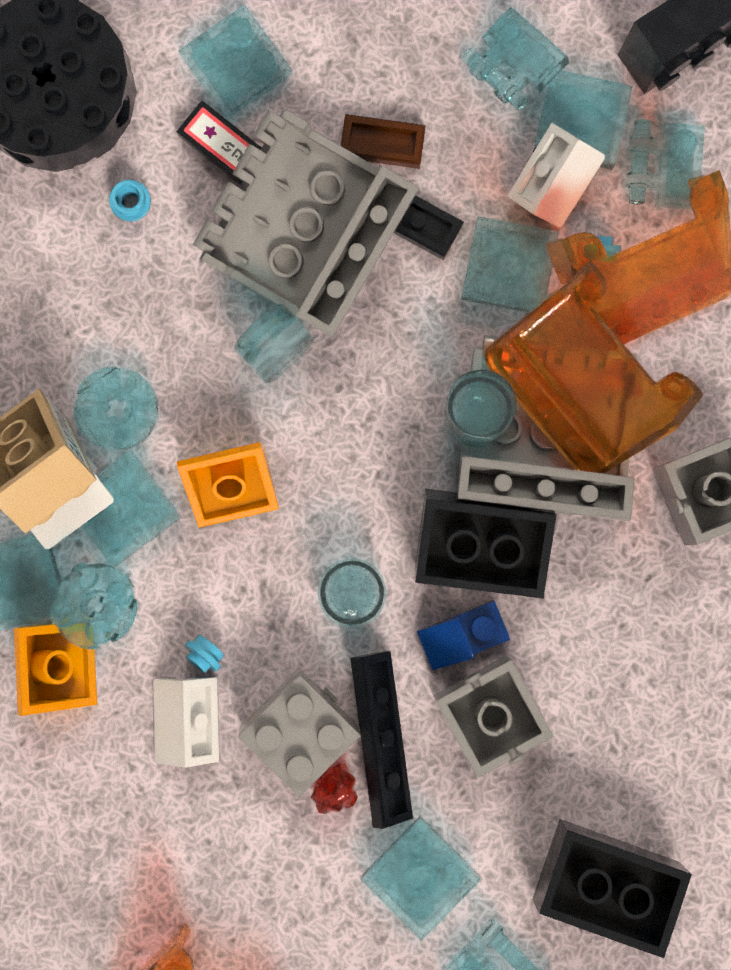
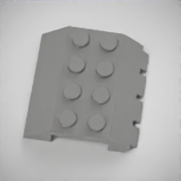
M287 109L283 110L280 116L268 110L253 136L264 145L261 150L251 144L248 145L232 173L243 181L241 186L237 187L227 182L211 211L222 218L219 225L207 219L193 245L203 251L199 259L244 284L333 338L420 188L384 166H381L380 169L312 130L307 121Z
M484 335L482 348L474 347L468 382L480 380L497 386L505 394L509 402L510 417L503 432L489 440V442H474L461 437L457 500L630 521L635 478L628 477L634 402L642 395L644 369L636 367L637 355L606 350L603 363H598V349L564 345L562 357L558 358L555 357L556 344L522 340L520 353L513 352L514 339ZM484 385L467 387L466 410L464 411L462 432L466 435L479 438L480 436L486 437L495 433L501 427L500 425L503 424L506 412L505 404L502 402L501 396L494 389Z

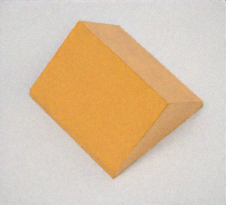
M261 442L177 461V468L199 528L279 509L266 448Z
M93 621L38 624L14 628L18 716L97 705Z

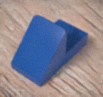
M494 600L417 631L432 670L474 658V654L510 640Z

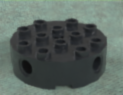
M11 0L0 7V151L23 166L58 172L73 169L74 166L85 164L94 157L99 158L111 150L131 122L137 91L129 57L104 16L79 0Z

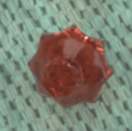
M339 763L334 767L330 766L315 782L310 798L316 804L319 813L339 812L344 807L347 809L354 806L358 796L354 790L355 778L350 774L348 766L345 763Z

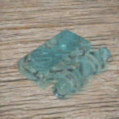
M512 7L482 36L484 43L490 48L487 53L480 54L473 47H470L462 56V60L470 67V73L477 80H485L495 89L494 95L504 104L510 103L517 110H521L529 100V97L522 92L528 84L541 93L570 63L567 55ZM505 61L515 71L512 75L504 76L497 68Z
M646 119L636 120L634 123V135L629 137L628 151L632 153L631 171L626 176V187L630 189L629 203L635 205L644 204L646 190L656 191L655 207L696 210L700 204L705 126L664 122L660 129V138H654L650 135L651 121ZM649 154L659 155L657 174H651L647 171Z

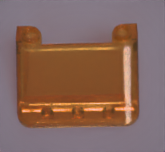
M720 170L688 180L690 187L689 201L695 216L694 219L612 256L607 257L604 246L599 238L587 232L576 233L569 237L545 243L581 337L587 347L598 349L599 352L613 350L722 301L731 294L729 196Z
M589 260L490 344L485 352V361L489 370L575 470L604 474L674 432L704 394L690 378L679 372H672L656 382L652 379L592 308L604 296L606 281L600 270Z

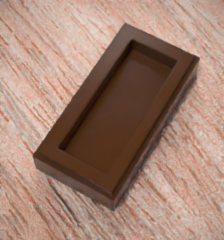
M345 114L341 146L367 162L420 169L426 125Z

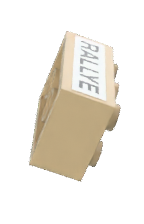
M37 389L0 417V509L26 534L36 525L47 522L54 512L69 500L83 495L89 486L97 480L71 424L40 389Z

